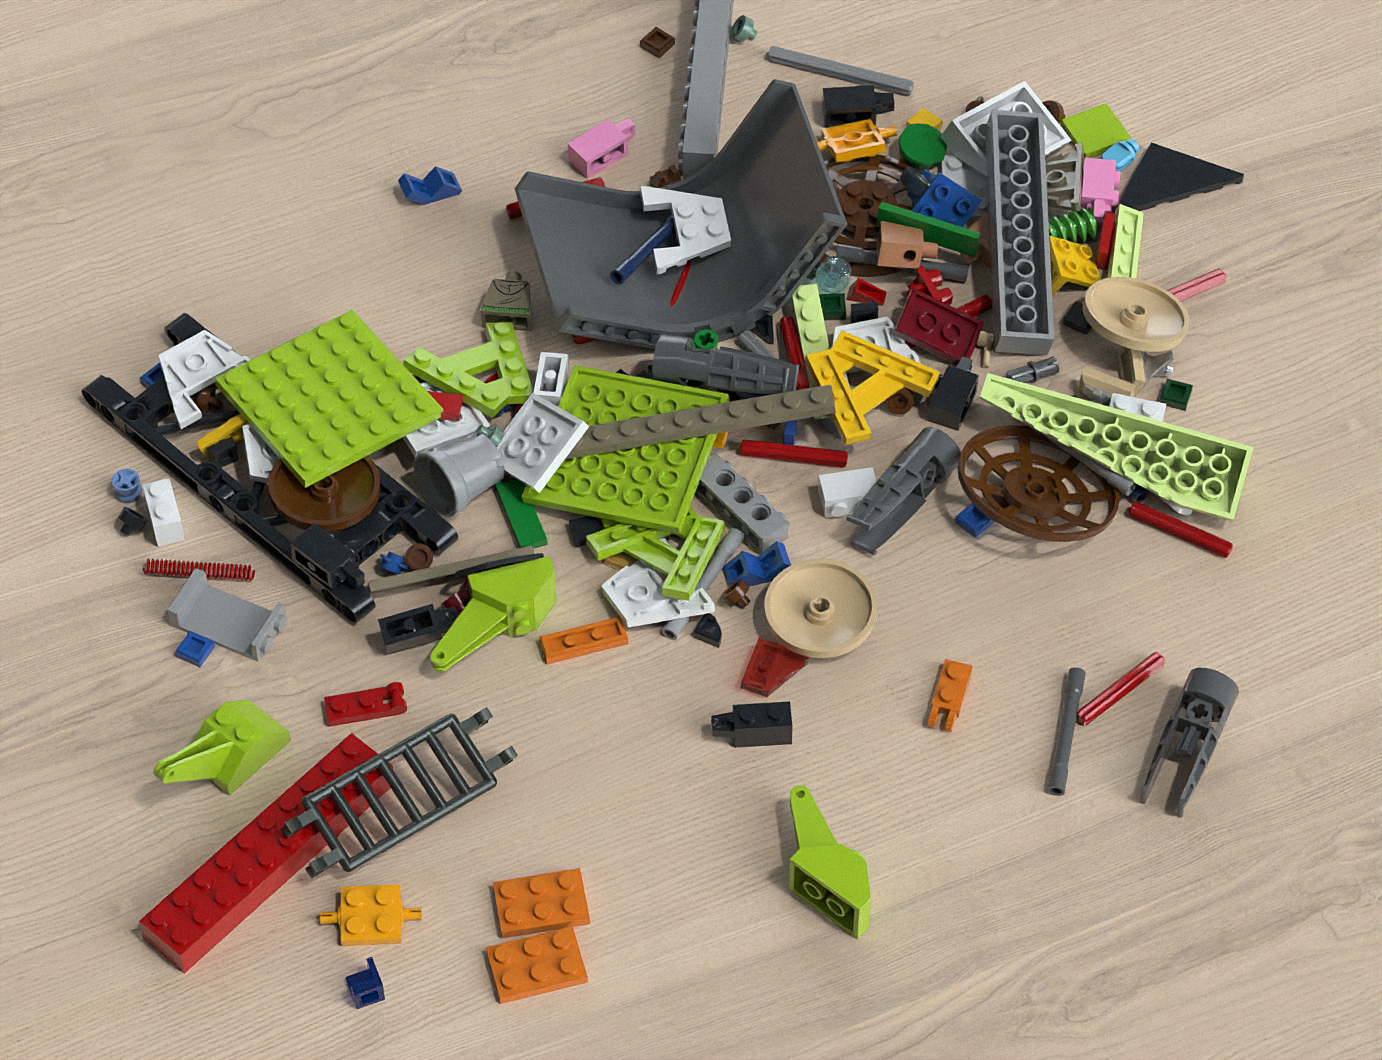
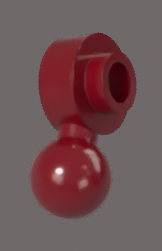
M468 578L465 580L461 590L441 603L443 608L456 607L457 612L467 606L468 602L466 599L470 597Z

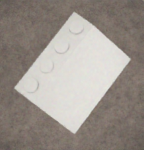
M1025 81L953 119L940 136L957 158L987 176L986 124L992 110L1042 113L1045 156L1071 141L1066 132Z

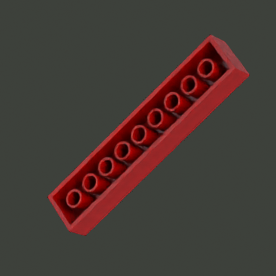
M350 733L140 919L139 923L143 939L185 974L327 846L314 823L287 839L280 829L284 826L285 822L306 812L301 802L302 798L373 758L378 753L353 733ZM378 768L364 775L378 798L391 788ZM354 782L340 789L357 817L370 807ZM330 796L316 803L336 837L349 826Z

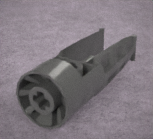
M663 333L657 341L654 351L652 372L654 380L683 386L687 384L689 379L704 381L706 382V387L757 394H778L796 391L799 365L720 346V350L694 347L693 339L690 337Z
M924 428L907 446L905 453L900 459L887 468L861 500L852 515H848L846 518L847 521L862 527L852 541V546L875 556L877 554L876 549L889 540L926 502L925 498L939 483H942L958 466L961 451L948 434L937 428Z
M1199 667L1190 671L1157 746L1145 784L1142 786L1140 799L1142 804L1146 803L1175 739L1176 732L1179 731L1182 732V736L1175 752L1179 753L1182 758H1186V756L1191 758L1198 740L1204 741L1179 800L1177 816L1179 818L1183 817L1184 807L1210 761L1239 693L1236 683L1225 674L1213 669ZM1182 707L1186 710V717L1179 715ZM1211 722H1219L1216 730L1211 727Z

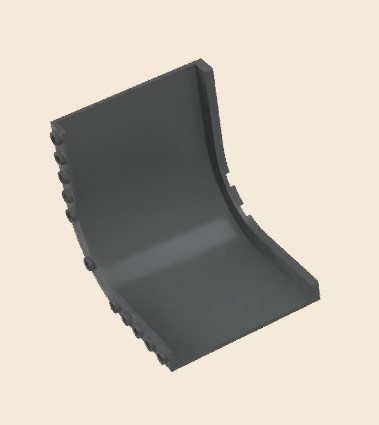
M777 79L771 81L724 147L710 163L692 176L660 188L722 198L731 237L730 247L702 258L697 256L690 259L691 266L688 276L673 307H670L671 297L685 265L679 267L674 265L667 268L666 272L656 274L652 252L622 284L614 283L610 277L611 271L642 245L672 214L671 209L643 211L640 191L612 189L530 171L523 175L514 188L558 332L652 349L656 348L657 341L663 333L690 337L694 340L697 332L707 329L717 334L719 343L738 336L745 330L754 328V322L766 314L772 316L789 300L848 225L796 84ZM676 232L672 233L656 249L678 247Z

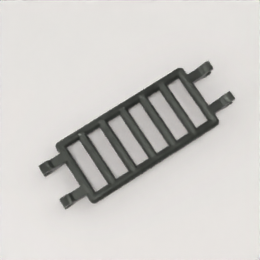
M486 707L461 723L455 714H448L304 796L301 802L306 812L285 822L280 830L287 839L314 823L331 849V852L310 862V866L306 867L305 870L311 879L338 862L344 871L350 872L497 785V779L493 772L511 763L518 754L510 746L486 762L468 733L489 722L488 720L493 717L489 709ZM450 727L483 781L471 788L436 736V734ZM424 741L428 743L460 793L447 802L412 749ZM401 754L436 807L423 816L389 764V761ZM377 768L412 820L411 823L399 830L364 776ZM352 782L356 784L388 834L387 837L375 844L340 791V789ZM328 796L332 798L364 849L351 858L316 805L317 802Z

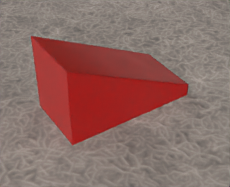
M857 278L849 287L846 300L861 303L877 302L879 306H883L887 292Z

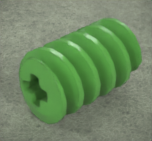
M1088 207V210L1081 208V211H1078V213L1070 211L1068 216L1062 213L1058 218L1051 216L1048 219L1049 236L1065 240L1069 238L1071 242L1077 243V236L1081 238L1082 242H1086L1087 233H1089L1092 239H1096L1097 224L1090 207Z

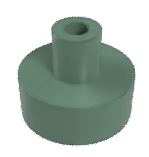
M741 15L732 27L731 37L740 42H744L747 38L755 39L757 31L753 29L754 21L745 15Z
M481 424L475 431L478 436L481 434L486 435L495 447L500 444L504 437V431L495 424L488 428Z

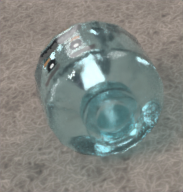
M830 256L819 265L816 272V282L824 292L830 294L839 293L848 286L852 276V269L844 258Z

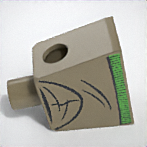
M509 271L506 273L505 279H494L491 281L480 310L482 328H485L486 323L512 322L514 330L532 331L530 283L528 281H521L522 276L520 273Z

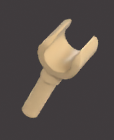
M986 331L980 332L977 346L984 347L983 368H989L990 353L994 346V335Z

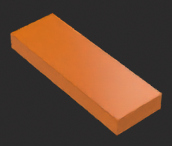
M620 616L539 637V643L546 664L629 644Z

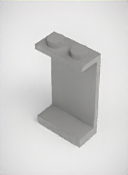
M195 568L167 609L170 626L187 633L192 631L214 641V644L257 662H259L264 653L270 651L273 639L278 632L284 630L287 623L283 603L278 602L273 611L209 586L206 573Z

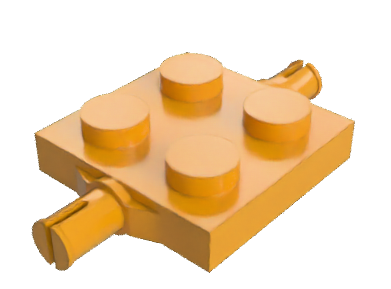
M871 119L821 129L823 141H818L817 144L820 151L827 150L830 152L836 162H849L855 158L873 157L879 153L886 152L883 138L897 136V130L895 125L880 129L873 124Z
M400 884L341 887V903L338 911L320 912L321 925L339 924L342 946L401 944V930L404 920H422V907L404 908L401 901Z

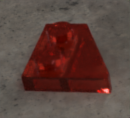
M758 638L740 688L768 697L808 664L810 657L797 654L783 645Z

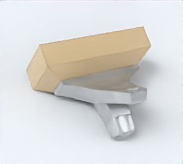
M1122 346L1118 352L1121 379L1135 384V397L1141 389H1144L1152 376H1172L1173 366L1169 363L1175 360L1173 351L1150 356L1145 351L1133 350Z
M1085 366L1080 377L1079 391L1092 400L1091 402L1109 406L1113 393L1134 397L1135 384Z

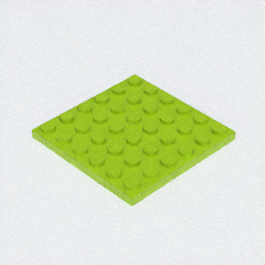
M353 310L215 378V383L219 390L305 488L441 418V412H443V408Z
M574 365L558 407L584 421L588 426L726 403L730 399L729 394ZM717 433L565 459L540 493L526 485L522 494L523 503L680 534Z

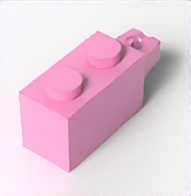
M628 118L617 124H613L608 119L600 125L594 126L590 131L574 138L568 143L569 161L588 179L628 155V139L635 135V124Z
M1085 158L1081 208L1088 210V207H1090L1094 213L1097 227H1102L1104 214L1106 212L1111 213L1112 206L1118 205L1119 191H1115L1114 186L1119 187L1120 171H1115L1116 160Z

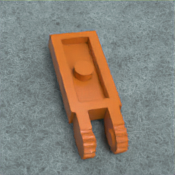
M945 659L931 704L928 727L934 728L938 722L939 713L948 715L945 722V731L952 732L956 717L959 718L972 675L973 665Z

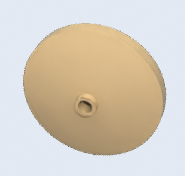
M1131 277L1101 279L1089 287L1083 301L1084 316L1096 332L1113 343L1133 350L1158 352L1172 349L1184 340L1190 323L1186 308L1173 294L1158 285Z
M810 559L787 567L773 579L766 592L764 614L771 634L787 649L807 657L831 658L856 649L870 636L877 619L878 603L871 583L854 567L831 559Z

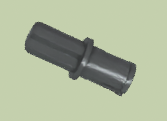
M1054 356L1035 363L1029 361L1026 366L1007 371L1006 378L1022 383L1031 380L1036 382L1040 377L1058 373L1060 369L1059 363L1053 364L1057 362Z

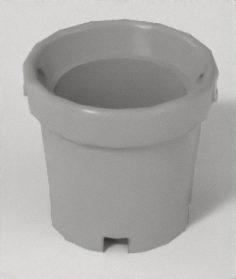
M473 433L442 448L437 449L433 447L418 453L414 459V472L419 488L428 503L439 514L445 517L456 516L464 510L468 502L504 478V465L498 468L495 461L501 457L499 451L484 434L476 437L477 433Z

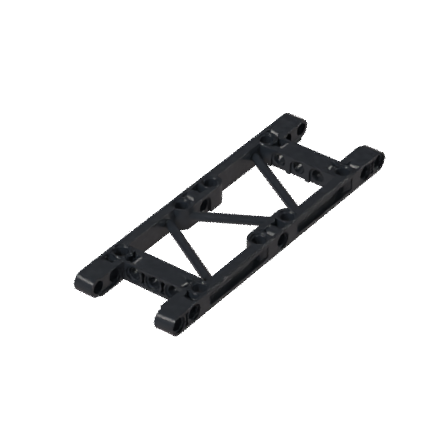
M182 313L164 328L165 333L174 343V346L203 330L212 334L187 313ZM100 375L81 390L84 399L91 407L348 620L357 623L376 608L373 598L366 591L364 585L355 589L343 581L332 590L292 560L291 541L274 528L288 522L279 514L265 518L260 517L258 502L266 483L254 481L250 492L217 464L206 461L197 465L163 437L164 435L228 421L230 418L240 414L236 408L203 415L199 420L180 429L178 422L158 426V423L172 412L175 413L164 376L136 398L113 379ZM196 392L195 394H193V395H191V396H189V397H190V398H192V397H194V398L197 397V396H198V392ZM377 465L380 476V495L377 501L379 503L375 505L373 510L363 520L348 527L335 537L340 543L347 544L353 549L355 561L359 565L401 531L416 543L428 546L436 555L443 553L459 538L456 530L450 523Z

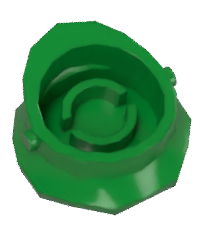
M910 124L899 136L901 160L918 170L931 169L936 166L937 163L944 160L947 149L946 143L940 137L942 133L928 124Z

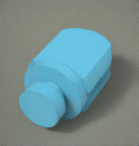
M1131 138L1126 142L1121 140L1102 154V159L1116 160L1115 171L1121 172L1136 158L1135 153L1140 148L1136 141Z

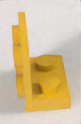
M1049 236L1052 297L1067 281L1090 287L1095 282L1101 280L1090 247Z

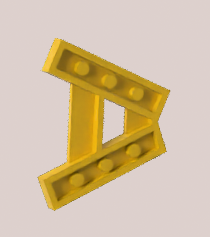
M842 330L831 349L807 354L805 357V363L816 386H832L836 413L830 415L845 445L871 438L872 432L864 417L866 413L903 387L929 397L940 376V372ZM856 366L874 374L851 390L843 373Z

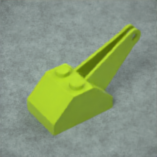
M550 556L468 575L470 602L431 652L432 668L438 672L448 670L458 661L500 633L510 637L525 635L537 630L556 603L555 571Z
M250 700L225 702L204 720L194 742L175 754L160 760L156 764L153 774L165 784L209 779L230 796L291 741L290 732Z
M797 785L790 791V807L798 851L790 858L789 890L853 937L859 939L869 928L871 896L867 861L857 850H851L844 844L837 843L810 790L806 786Z

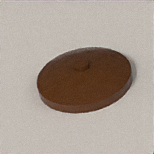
M366 456L305 488L279 458L269 476V496L275 511L288 523L305 530L315 523L322 529L337 531L360 522L373 510L380 495V476L373 460Z

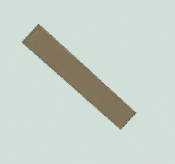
M528 546L370 580L368 582L369 594L455 576V572L486 562L535 554L534 548Z

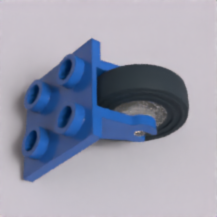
M907 167L900 176V181L909 190L907 196L915 205L911 211L964 227L982 202V199L940 172L935 175L927 169L920 172L912 167Z

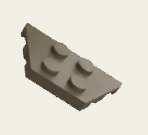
M1083 143L1075 144V151L1062 156L1061 152H1058L1045 159L1048 207L1081 211L1084 165Z

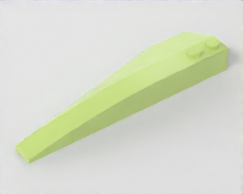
M987 373L980 395L981 400L1179 507L1233 522L1254 447Z

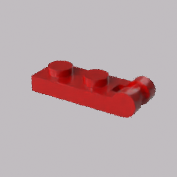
M392 682L386 687L324 697L328 726L405 713L407 711L406 700L402 698L404 695L403 684L401 682ZM391 699L390 703L383 704L384 700Z

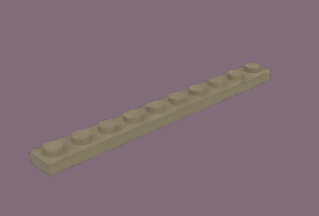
M825 385L589 426L565 459L836 413L832 386Z

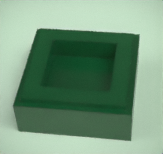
M845 293L819 294L824 320H846Z
M1167 379L1160 403H1165L1167 407L1186 411L1193 385Z

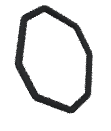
M529 554L486 562L456 571L455 578H464L471 574L543 558L544 554Z

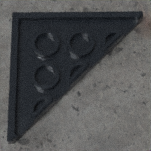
M1151 142L1115 210L1120 204L1137 211L1147 210L1156 207V204L1166 201L1172 203L1189 198L1191 194L1202 191L1203 193L1223 188V185L1234 182L1236 184L1242 183L1244 174Z

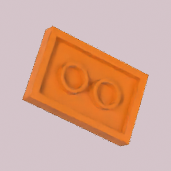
M580 868L493 882L502 939L590 924Z
M573 926L486 947V954L500 1004L588 983V976Z

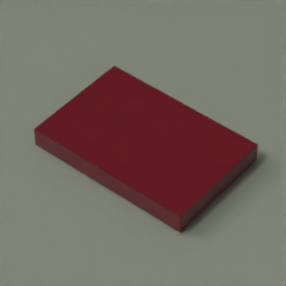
M912 288L893 335L958 365L962 356L971 358L985 322Z

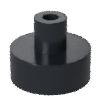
M124 507L118 516L124 522L120 531L130 536L133 529L142 531L148 522L143 515L128 507Z

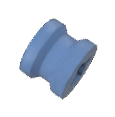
M122 469L114 474L112 485L116 499L122 503L137 501L142 495L138 473L132 469Z

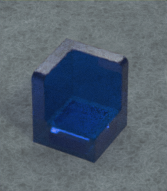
M372 957L366 958L367 970L346 977V983L356 1009L385 1000L383 983Z

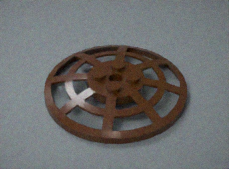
M879 154L873 157L855 158L849 162H836L834 158L825 161L824 163L831 181H835L842 187L837 193V198L848 224L845 228L855 233L854 240L839 235L834 242L861 247L865 250H876L877 240H864L865 234L879 232L880 227L876 225L878 208L881 202L910 211L913 208L897 204L895 194L904 190L909 192L900 181L901 175L879 167L880 163L888 164L905 170L907 167L916 168L901 160ZM849 162H869V165L851 166L838 171L832 168L833 166ZM854 172H867L865 180L854 182L849 181L844 175ZM877 173L889 176L898 183L887 187L876 181ZM866 204L870 205L871 208L862 209L859 206ZM824 254L819 260L822 263V267L853 277H878L902 271V269L855 262H848L846 268L843 265L846 263L845 261H836V258L830 257L827 254Z
M1008 425L990 428L974 435L965 444L957 466L958 478L962 489L981 512L1005 528L1040 540L1052 542L1079 541L1094 537L1104 531L1112 523L1117 513L1120 500L1119 490L1086 466L1098 478L1104 488L1101 491L1089 492L1082 480L1072 472L1080 463L1078 459L1070 455L1069 459L1062 465L1047 457L1031 454L1030 441L1045 444L1067 454L1069 453L1028 426ZM1012 439L1018 440L1019 452L1005 453L993 458L983 446L995 441ZM973 452H976L986 463L980 472L979 481L965 474L966 462ZM1007 462H1021L1020 467L1013 468L1009 472L1001 466V464ZM1032 463L1046 466L1055 472L1052 474L1047 470L1033 467ZM992 470L1004 480L1002 487L987 484L988 475ZM1064 478L1068 479L1079 493H1068L1067 487L1062 480ZM973 488H976V489H978V490H981V492H982L983 496L985 497V499L987 500V502H988L994 509H992L989 505H987V504L975 493V491L973 490ZM991 494L1003 496L1010 506L1003 509L993 499ZM1108 500L1107 515L1101 524L1086 520L1091 510L1092 501ZM1082 502V510L1078 516L1064 510L1066 503ZM1022 513L1034 517L1037 524L1024 521L1014 515ZM1058 516L1068 521V523L1052 526L1048 524L1046 518ZM1077 526L1088 529L1072 533H1055L1057 531H1066Z

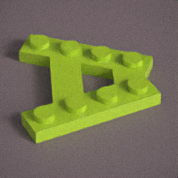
M512 322L486 323L485 334L488 343L442 359L421 347H417L403 361L405 368L412 374L446 393L463 395L464 403L491 418L507 404H524L534 392ZM496 367L499 379L486 384L472 375Z
M690 506L680 534L674 533L685 539L680 551L658 540L673 534L672 532L621 523L586 536V544L598 561L624 551L666 574L667 578L662 586V596L689 601L725 526L724 520L698 516Z

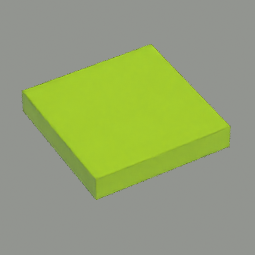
M1107 103L1061 120V127L1074 145L1083 143L1084 159L1101 155L1116 142L1121 140L1126 142L1131 138Z

